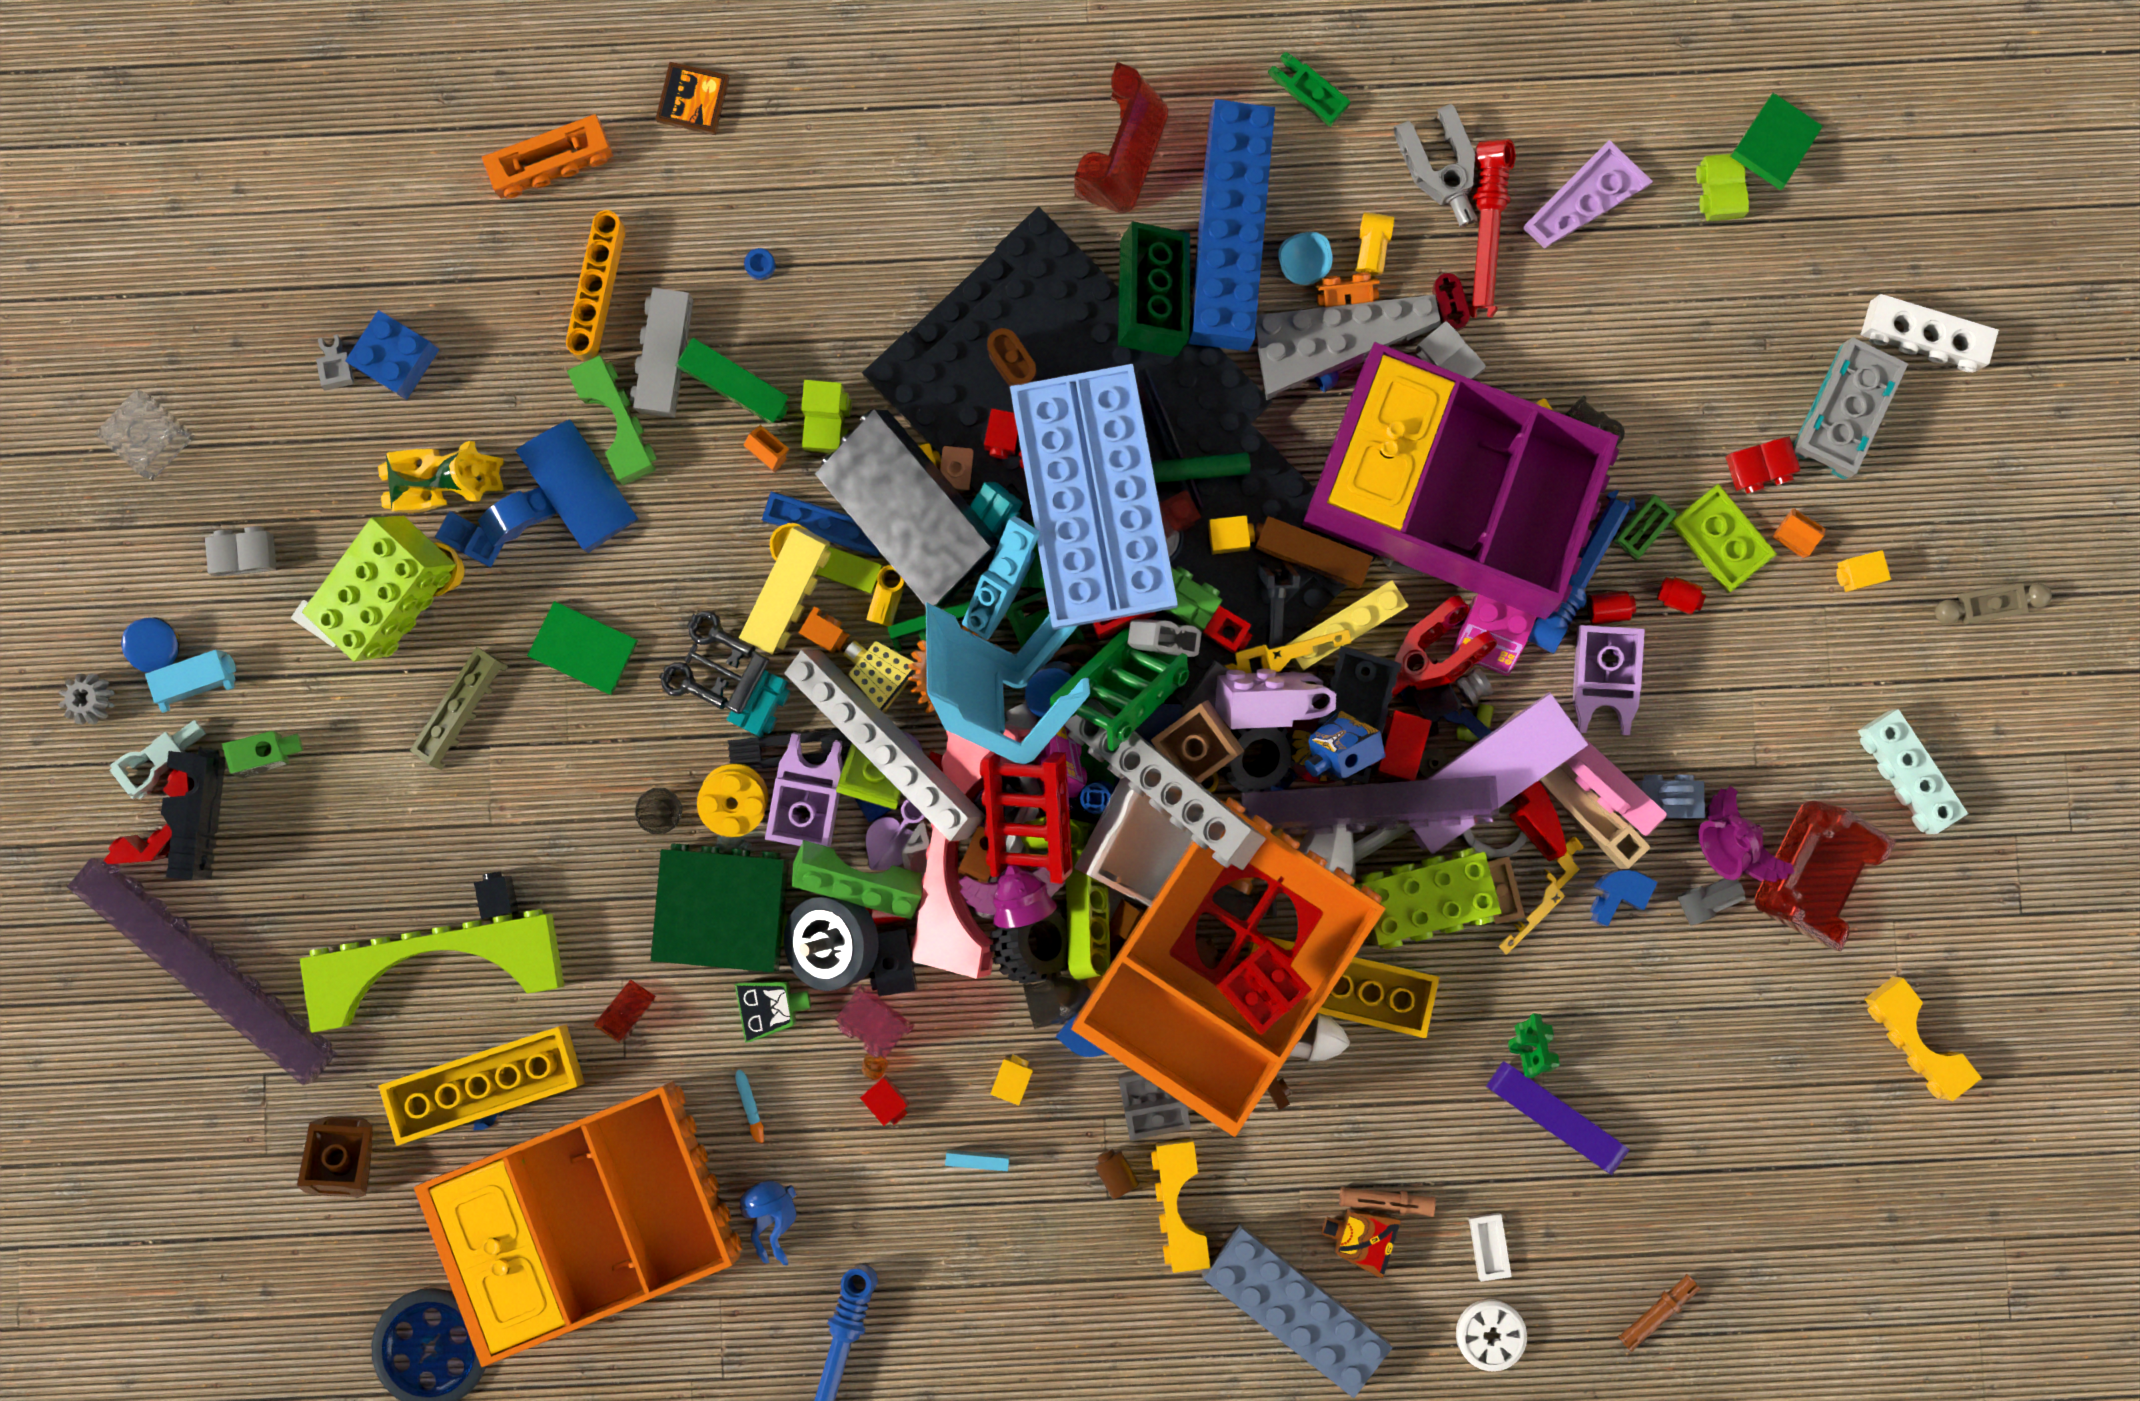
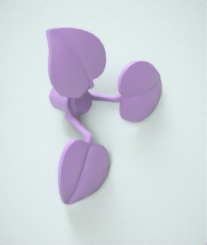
M902 731L923 752L919 741L911 734ZM984 788L977 795L976 799L983 793ZM908 799L905 800L901 807V814L904 818L901 825L893 817L877 819L870 825L866 834V849L871 870H887L892 865L899 866L903 864L901 851L913 833L906 826L909 822H920L925 817ZM981 822L978 826L984 827V823Z

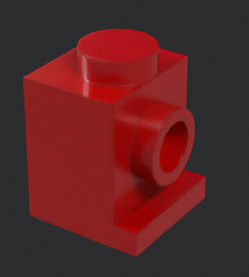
M1219 606L1202 636L1235 653L1237 648L1244 650L1251 639L1252 634L1248 632L1251 624ZM1224 628H1232L1234 636L1226 638L1223 635Z

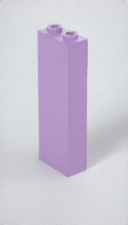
M1548 692L1398 798L1395 802L1398 808L1394 811L1404 825L1410 823L1416 831L1413 838L1423 851L1428 848L1433 854L1588 746V743L1551 692Z

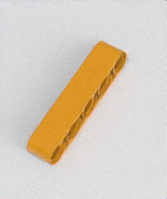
M610 210L598 212L592 221L566 336L568 350L581 361L593 359L599 352L625 238L624 224ZM606 223H616L612 232H603V227ZM600 252H609L606 261L596 262V257ZM593 281H602V287L598 291H589ZM587 310H596V315L592 320L583 321V315ZM581 339H589V345L585 350H576V345Z

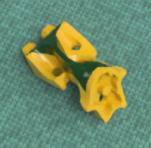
M475 441L465 442L460 446L459 451L445 456H440L437 449H412L388 452L386 454L387 462L378 466L379 477L382 481H389V491L384 492L381 496L382 507L391 509L394 512L413 514L447 505L442 491L452 490L472 502L480 501L483 493L504 491L499 475L500 467L504 465L503 458L478 453ZM421 459L422 465L418 468L417 463ZM480 475L481 482H478L475 477ZM432 493L431 500H427L428 496Z

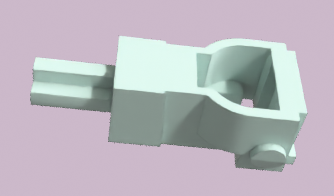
M193 720L173 736L164 732L141 752H129L110 765L112 769L109 771L133 800L135 798L141 800L154 790L153 787L157 784L160 775L170 769V767H167L168 751L185 752V749L206 735V733L196 720ZM150 759L155 765L150 770V776L140 786L133 784L127 777L129 772L125 768L130 765L135 770Z

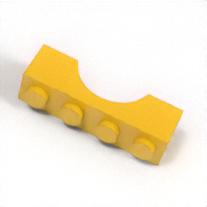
M1893 976L1864 998L1870 1006L1867 1009L1869 1014L1879 1024L1883 1023L1888 1029L1887 1037L1897 1048L1900 1049L1902 1047L1909 1056L1906 1061L1915 1072L1923 1074L1928 1081L1926 1087L1936 1098L1939 1099L1941 1097V1099L1954 1101L1982 1079L1963 1053L1954 1051L1935 1053L1923 1044L1918 1035L1916 1025L1917 1015L1923 1002L1904 978Z
M1190 1138L1156 1143L1157 1151L1151 1152L1153 1171L1159 1170L1161 1182L1155 1183L1157 1202L1163 1201L1165 1214H1159L1161 1233H1167L1169 1245L1163 1246L1165 1265L1171 1264L1173 1273L1209 1269L1210 1262L1205 1232L1194 1229L1185 1223L1177 1210V1198L1181 1187L1188 1179L1198 1174L1194 1140Z

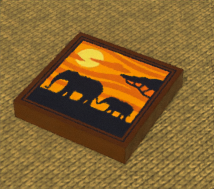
M669 62L655 120L657 123L716 136L730 79L729 75Z

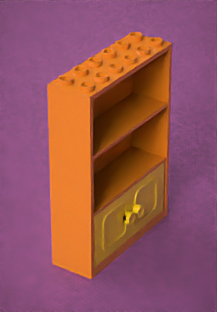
M674 1081L431 1178L413 1187L481 1368L732 1266L741 1256L740 1251L743 1250L740 1237L737 1232L732 1233L728 1221H731L730 1211L726 1203L721 1204L717 1194L720 1191L718 1180L714 1173L709 1174L706 1162L709 1161L706 1149L703 1144L698 1145L694 1135V1133H697L696 1123L692 1115L687 1116L683 1106L686 1103L684 1092L680 1086H675Z

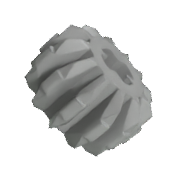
M78 673L75 676V681L71 679L65 681L68 690H60L58 692L61 696H65V700L61 701L58 705L60 708H67L64 714L66 718H74L75 723L84 725L86 722L95 725L98 723V717L103 719L109 717L105 709L106 707L113 708L115 706L114 703L108 702V698L112 697L115 692L113 690H106L109 685L107 680H99V676L93 673L87 676Z

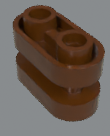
M1006 328L993 331L987 341L989 357L1008 386L1036 382L1035 362L1015 333Z

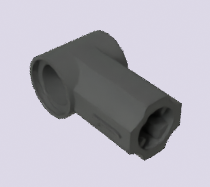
M1725 878L1706 887L1700 886L1677 896L1690 926L1716 916V912L1746 900L1741 883L1737 879L1728 880Z

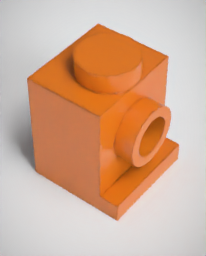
M814 606L799 634L833 654L836 649L841 651L847 643L850 634L840 629L842 623L832 616L826 614L824 619L821 618L823 612Z

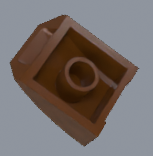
M331 1116L310 1122L297 1186L303 1192L317 1196L354 1198L366 1196L371 1165L373 1125L364 1118Z

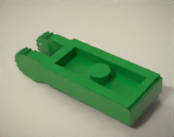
M1284 52L1280 57L1281 62L1296 74L1290 78L1279 68L1272 66L1268 70L1269 76L1280 86L1285 87L1284 90L1331 128L1350 106L1351 101L1306 63L1303 65L1290 53Z

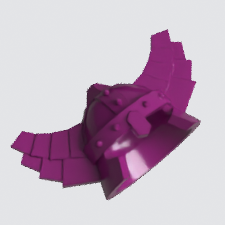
M1731 785L1727 790L1721 788L1716 796L1713 795L1711 804L1707 806L1709 821L1702 823L1698 831L1702 852L1710 866L1719 875L1728 880L1738 879L1743 872L1761 882L1763 880L1776 882L1777 879H1787V874H1794L1795 871L1791 863L1777 859L1763 847V828L1741 817L1736 802L1738 791Z
M1009 865L1006 872L1001 875L997 882H979L968 876L958 881L963 886L960 893L967 899L966 903L975 907L976 912L994 915V925L1001 928H1016L1030 925L1051 915L1057 908L1052 896L1065 884V882L1063 884L1050 883V871H1047L1044 867H1037L1029 871L1017 865Z

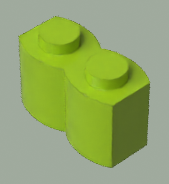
M1731 154L1705 156L1696 168L1697 183L1702 184L1704 192L1703 195H1700L1699 207L1700 212L1705 213L1706 221L1741 219L1749 212L1745 166L1730 157Z

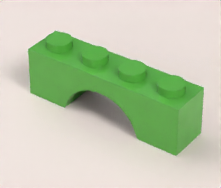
M599 355L567 370L578 397L585 404L606 406L615 415L617 422L616 438L605 454L617 480L622 485H626L657 470L653 461L657 460L656 454L650 443L644 444L640 435L644 433L643 426L637 416H631L627 408L632 405L625 389L619 390L615 379L619 378L613 363L611 361L606 363Z
M803 840L793 863L792 887L841 899L910 920L922 897L921 873L894 865L883 873L871 874L861 872L845 864L837 856L833 848Z

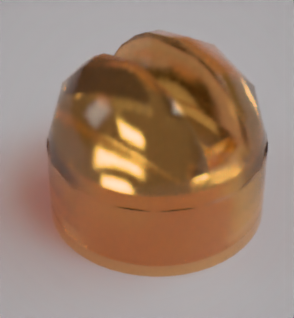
M868 1053L863 1059L861 1071L865 1077L871 1078V1080L880 1079L885 1074L888 1061L880 1053ZM873 1064L877 1065V1066H878L877 1069L871 1068L872 1065H873Z

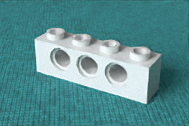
M1880 294L1870 301L1861 336L1870 338L1869 341L1876 345L1885 346L1890 344L1899 347L1898 350L1906 354L1920 353L1928 356V359L1932 362H1949L1958 365L1957 368L1959 370L1976 372L1989 365L1999 330ZM1895 320L1902 323L1904 327L1903 333L1896 330L1894 326ZM1924 329L1932 333L1933 342L1925 338ZM1954 338L1961 342L1962 351L1955 348L1953 344Z

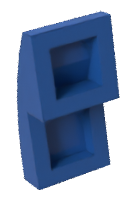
M451 511L447 513L435 535L436 539L490 568L504 545L502 543L493 547L481 527Z

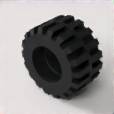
M1227 725L1244 750L1250 743L1258 739H1263V750L1260 756L1250 764H1242L1243 753H1241L1217 772L1241 792L1247 793L1249 791L1252 795H1259L1260 790L1264 793L1270 792L1273 785L1276 788L1282 784L1280 780L1283 777L1287 779L1290 775V772L1287 771L1289 766L1294 767L1295 760L1291 757L1296 754V747L1291 745L1294 739L1288 733V730L1285 727L1231 729Z
M1057 907L1051 915L1043 920L1022 927L1001 928L993 924L996 930L991 931L990 938L993 939L990 951L995 953V957L992 959L995 965L1000 964L999 971L1003 975L1008 974L1009 980L1013 982L1018 981L1022 984L1048 981L1061 976V972L1069 968L1067 962V916H1061L1062 910ZM1030 930L1034 933L1037 940L1035 956L1032 954L1028 943Z

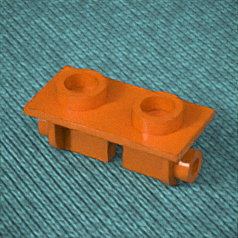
M1369 272L1352 274L1353 279L1341 280L1340 276L1324 277L1322 282L1314 283L1319 291L1322 290V294H1317V305L1325 308L1346 305L1345 295L1350 294L1351 304L1379 300L1378 287L1373 288V284H1380V281L1375 276H1371Z

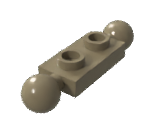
M2023 583L1962 593L1958 595L1960 604L1953 600H1944L1937 605L1935 615L1944 624L1955 623L1962 616L1964 625L2029 613L2027 604L2035 608L2047 606L2052 599V592L2048 586L2040 583L2030 586L2025 592Z

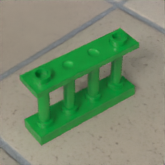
M1127 627L1050 697V706L1052 707L1060 696L1069 695L1081 679L1089 678L1090 694L1071 717L1077 715L1106 729L1108 749L1112 751L1122 742L1127 741L1132 732L1178 687L1183 686L1189 677L1186 654L1181 653L1171 664H1167L1134 649L1128 644L1130 629ZM1133 661L1159 673V675L1152 682H1149L1123 668ZM1115 679L1141 691V693L1131 700L1103 686L1110 680ZM1097 697L1122 709V711L1113 719L1084 704L1091 698Z

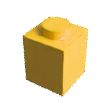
M1247 515L1211 519L1208 522L1211 555L1248 551L1250 542H1255L1253 523H1247Z
M1883 550L1837 563V579L1839 584L1844 586L1845 593L1891 580Z
M1012 1054L1011 1059L1004 1057L990 1094L1019 1106L1033 1072V1067L1028 1066L1030 1061L1015 1054Z

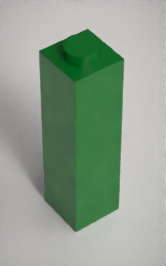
M695 338L690 339L675 364L680 370L769 424L774 423L775 420L781 421L789 408V405L785 404L789 396Z

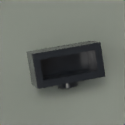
M908 928L878 933L879 947L874 964V972L869 973L872 991L877 990L878 997L916 991L918 988L914 963L911 961L912 951Z

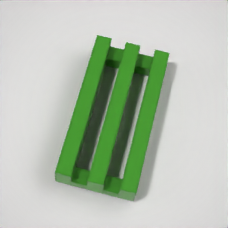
M1653 494L1615 537L1613 542L1616 545L1619 544L1623 551L1631 554V557L1637 561L1678 513ZM1656 504L1658 507L1627 542L1624 539L1650 507ZM1664 511L1667 514L1666 517L1636 550L1633 547L1634 544Z

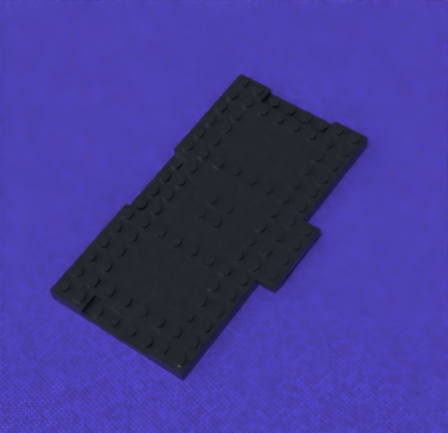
M1038 206L995 247V251L915 327L909 332L905 331L862 372L863 377L927 444L930 443L934 451L939 452L941 458L944 446L970 448L973 450L970 487L976 494L979 493L985 482L999 483L1010 494H1013L1023 502L1018 511L1021 513L1020 519L1033 521L1025 470L1020 466L1019 462L1022 458L1019 456L1021 451L1019 440L1016 455H1008L1007 459L990 456V451H986L984 448L991 408L1014 413L1010 387L989 357L987 341L990 334L1000 328H1006L1015 333L1035 362L1036 381L1133 364L1134 373L1143 368H1148L1185 458L1248 452L1250 474L1194 479L1204 504L1203 509L1190 514L1187 512L1175 481L1155 483L1159 505L1166 507L1176 515L1182 525L1184 534L1181 551L1170 562V566L1175 570L1177 566L1186 569L1193 574L1191 580L1200 586L1205 582L1216 588L1220 592L1218 597L1223 599L1219 606L1251 624L1248 632L1252 634V637L1244 650L1266 645L1268 648L1270 597H1268V588L1257 574L1258 562H1264L1270 571H1275V569L1282 570V562L1286 561L1255 550L1257 541L1250 542L1248 551L1211 555L1208 531L1209 520L1247 515V523H1253L1255 532L1258 522L1264 524L1269 516L1373 556L1371 563L1379 555L1302 525L1315 488L1252 425L1273 402L1266 400V395L1219 347L1188 344L1187 341L1177 357L1118 346L1119 288ZM1138 390L1143 420H1147L1145 432L1151 461L1166 460ZM1291 564L1299 574L1300 581L1299 588H1287V597L1284 598L1282 646L1288 644L1348 585ZM1165 610L1156 611V615L1148 618L1149 620L1170 621L1176 625H1187ZM1226 627L1223 629V635L1226 638H1232L1234 630ZM1201 634L1199 654L1187 657L1189 677L1186 683L1178 687L1171 696L1180 705H1183L1214 661L1224 666L1232 663L1237 665L1235 653L1228 651ZM1259 656L1249 659L1251 673H1257L1258 669H1262Z

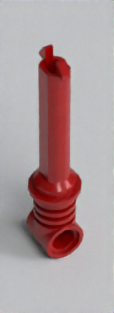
M1511 139L1480 141L1476 146L1475 161L1480 171L1478 174L1480 180L1478 181L1479 188L1473 196V201L1480 211L1473 301L1472 307H1468L1472 318H1477V309H1488L1487 317L1492 318L1498 311V307L1494 306L1501 212L1511 202V197L1506 189L1509 185L1507 181L1509 180V174L1507 173L1513 169L1516 160V150Z

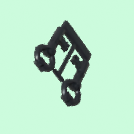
M702 611L696 615L693 614L691 617L692 621L688 622L687 627H689L690 637L696 644L692 645L685 658L686 663L675 662L669 666L665 665L664 673H661L659 676L662 688L669 696H681L691 693L719 709L727 708L737 714H741L769 663V658L755 651V646L724 631L721 621L715 612ZM704 618H708V620H712L714 623V627L710 629L709 636L706 638H702V636L696 633L700 628L698 624L701 625ZM712 642H720L732 648V655L728 657L726 663L736 669L740 664L739 660L744 655L752 658L741 677L695 653L698 648L697 644L708 645ZM692 658L739 682L729 701L723 697V690L728 687L730 682L718 677L715 681L716 685L711 690L700 685L694 679L693 671L687 665ZM676 670H681L686 674V678L682 681L681 688L674 689L669 685L672 680L670 676H674Z

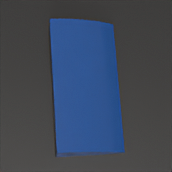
M571 419L548 429L515 449L585 552H591L638 520V517Z

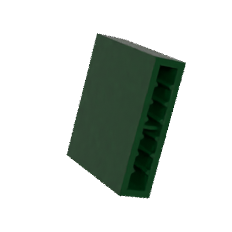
M671 843L670 849H661L650 961L773 973L779 971L789 859H781L780 852L762 851V857L750 856L751 850L732 848L731 854L720 853V847L701 846V851L689 850V844Z

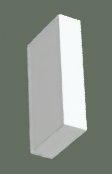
M1498 1212L1468 1217L1480 1282L1512 1277L1501 1214Z

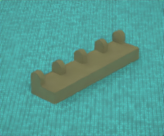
M476 647L410 751L427 764L442 770L445 766L441 761L451 745L458 746L460 741L456 737L468 719L474 721L477 715L473 713V710L484 693L489 695L492 693L493 689L489 685L498 671H506L508 665Z

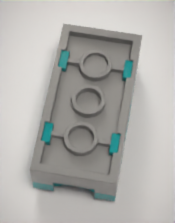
M1853 337L1840 345L1793 444L1796 457L1802 460L1807 457L1817 460L1831 468V474L1844 480L1857 474L1908 363Z

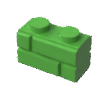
M1177 566L1175 570L1171 567L1178 608L1165 611L1185 624L1194 626L1203 632L1223 600L1218 597L1220 592L1205 582L1200 586L1192 581L1193 574L1186 569Z

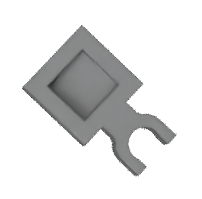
M338 334L333 335L335 343L331 347H326V342L322 337L318 338L319 347L325 354V357L316 358L320 384L324 391L355 384L352 367L345 362L349 355L347 352L340 353L342 351V341Z

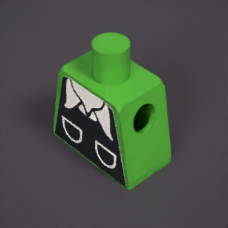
M275 731L222 744L230 774L242 779L288 765L289 759L287 755L303 751V745L298 733L282 738L281 734ZM271 746V753L265 756L266 749Z
M789 981L741 982L735 984L745 1043L797 1024L795 1012L811 1009L809 991L791 994Z

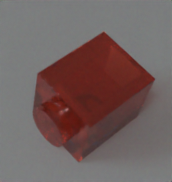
M1186 490L1159 504L1164 534L1167 539L1193 526L1201 518Z

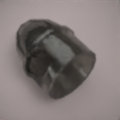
M1059 976L1058 978L1036 984H1023L1034 1030L1058 1023L1064 1024L1081 1011L1091 994L1090 989L1081 981L1067 976Z

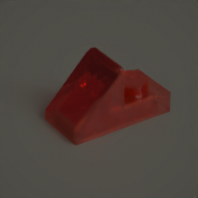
M630 979L594 1023V1026L618 1043H621L631 1036L635 1025L653 1004L656 996Z

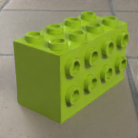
M405 516L371 517L308 602L302 613L353 662L389 657L398 649V642L402 636L414 628L416 625L415 619L420 612L432 604L434 600L432 596L438 588L443 587L450 580V572L456 564Z
M1475 847L1464 848L1451 852L1452 858L1445 859L1444 855H1438L1421 860L1422 865L1415 867L1414 863H1408L1392 867L1391 874L1384 875L1383 871H1377L1362 875V881L1354 883V886L1361 889L1365 885L1382 897L1380 903L1386 908L1368 935L1369 943L1380 945V949L1384 948L1386 950L1402 946V939L1410 938L1411 941L1415 940L1417 942L1432 938V931L1440 930L1441 933L1445 932L1447 934L1463 930V923L1470 922L1471 925L1476 924L1477 926L1495 921L1493 915L1501 914L1502 912L1485 852H1476Z

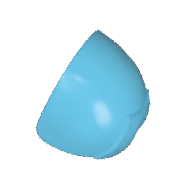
M1305 232L1291 236L1283 242L1278 251L1282 272L1287 279L1296 284L1309 285L1316 283L1328 274L1332 266L1333 257L1329 241L1325 236L1317 232Z

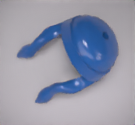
M772 1180L760 1182L746 1190L740 1198V1210L744 1218H755L750 1238L756 1249L757 1256L765 1264L770 1262L758 1236L767 1226L775 1221V1227L769 1239L776 1259L783 1265H788L787 1257L779 1245L778 1238L796 1219L797 1213L792 1198L797 1194L792 1185L784 1188L783 1185Z

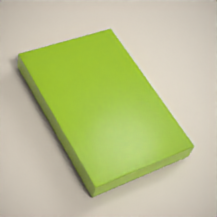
M1719 484L1712 487L1669 523L1727 594L1731 593L1777 555Z

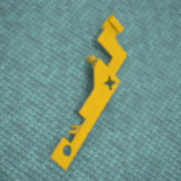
M1349 629L1270 650L1266 645L1239 651L1235 653L1237 665L1232 663L1225 665V667L1230 670H1242L1245 674L1251 673L1249 659L1259 656L1263 669L1269 668L1279 672L1291 659L1314 653L1313 646L1330 641H1333L1334 647L1350 644ZM1341 635V641H1335V637ZM1279 651H1280V655H1281L1282 657L1277 656V657L1274 659L1275 655H1274L1273 652H1279Z
M1572 837L1566 843L1567 853L1556 860L1565 870V873L1556 880L1547 869H1544L1548 873L1545 877L1550 884L1546 887L1542 903L1526 918L1529 924L1525 926L1522 922L1518 921L1521 927L1516 924L1514 925L1520 932L1515 937L1509 934L1498 945L1506 955L1565 897L1560 889L1580 870L1573 862L1572 855L1577 850H1582L1584 846L1576 837ZM1556 894H1557V896L1560 897V898H1558V899H1556V901H1554L1552 898H1554V897L1556 896ZM1514 940L1513 944L1508 946V942Z

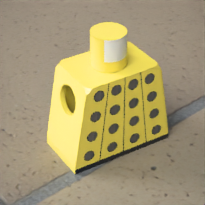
M854 640L843 653L844 656L856 664L848 675L883 713L887 711L909 684L908 677L915 675L916 672L908 668L909 664L915 662L877 641L866 650Z

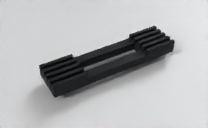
M839 729L801 733L800 743L821 741L822 753L803 755L804 759L811 764L826 762L835 740L842 741L841 757L842 761L846 760L852 742ZM791 734L728 740L730 764H742L752 769L779 767L782 757L762 759L761 747L788 745Z

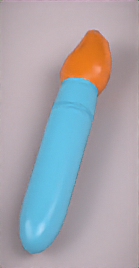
M737 1070L735 1080L750 1124V1133L756 1142L762 1144L764 1142V1126L760 1121L749 1081L742 1070Z

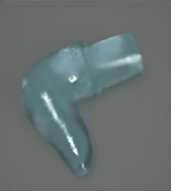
M721 835L718 836L715 847H720V853H723L728 845L734 849L750 850L753 846L743 839V836L725 837Z

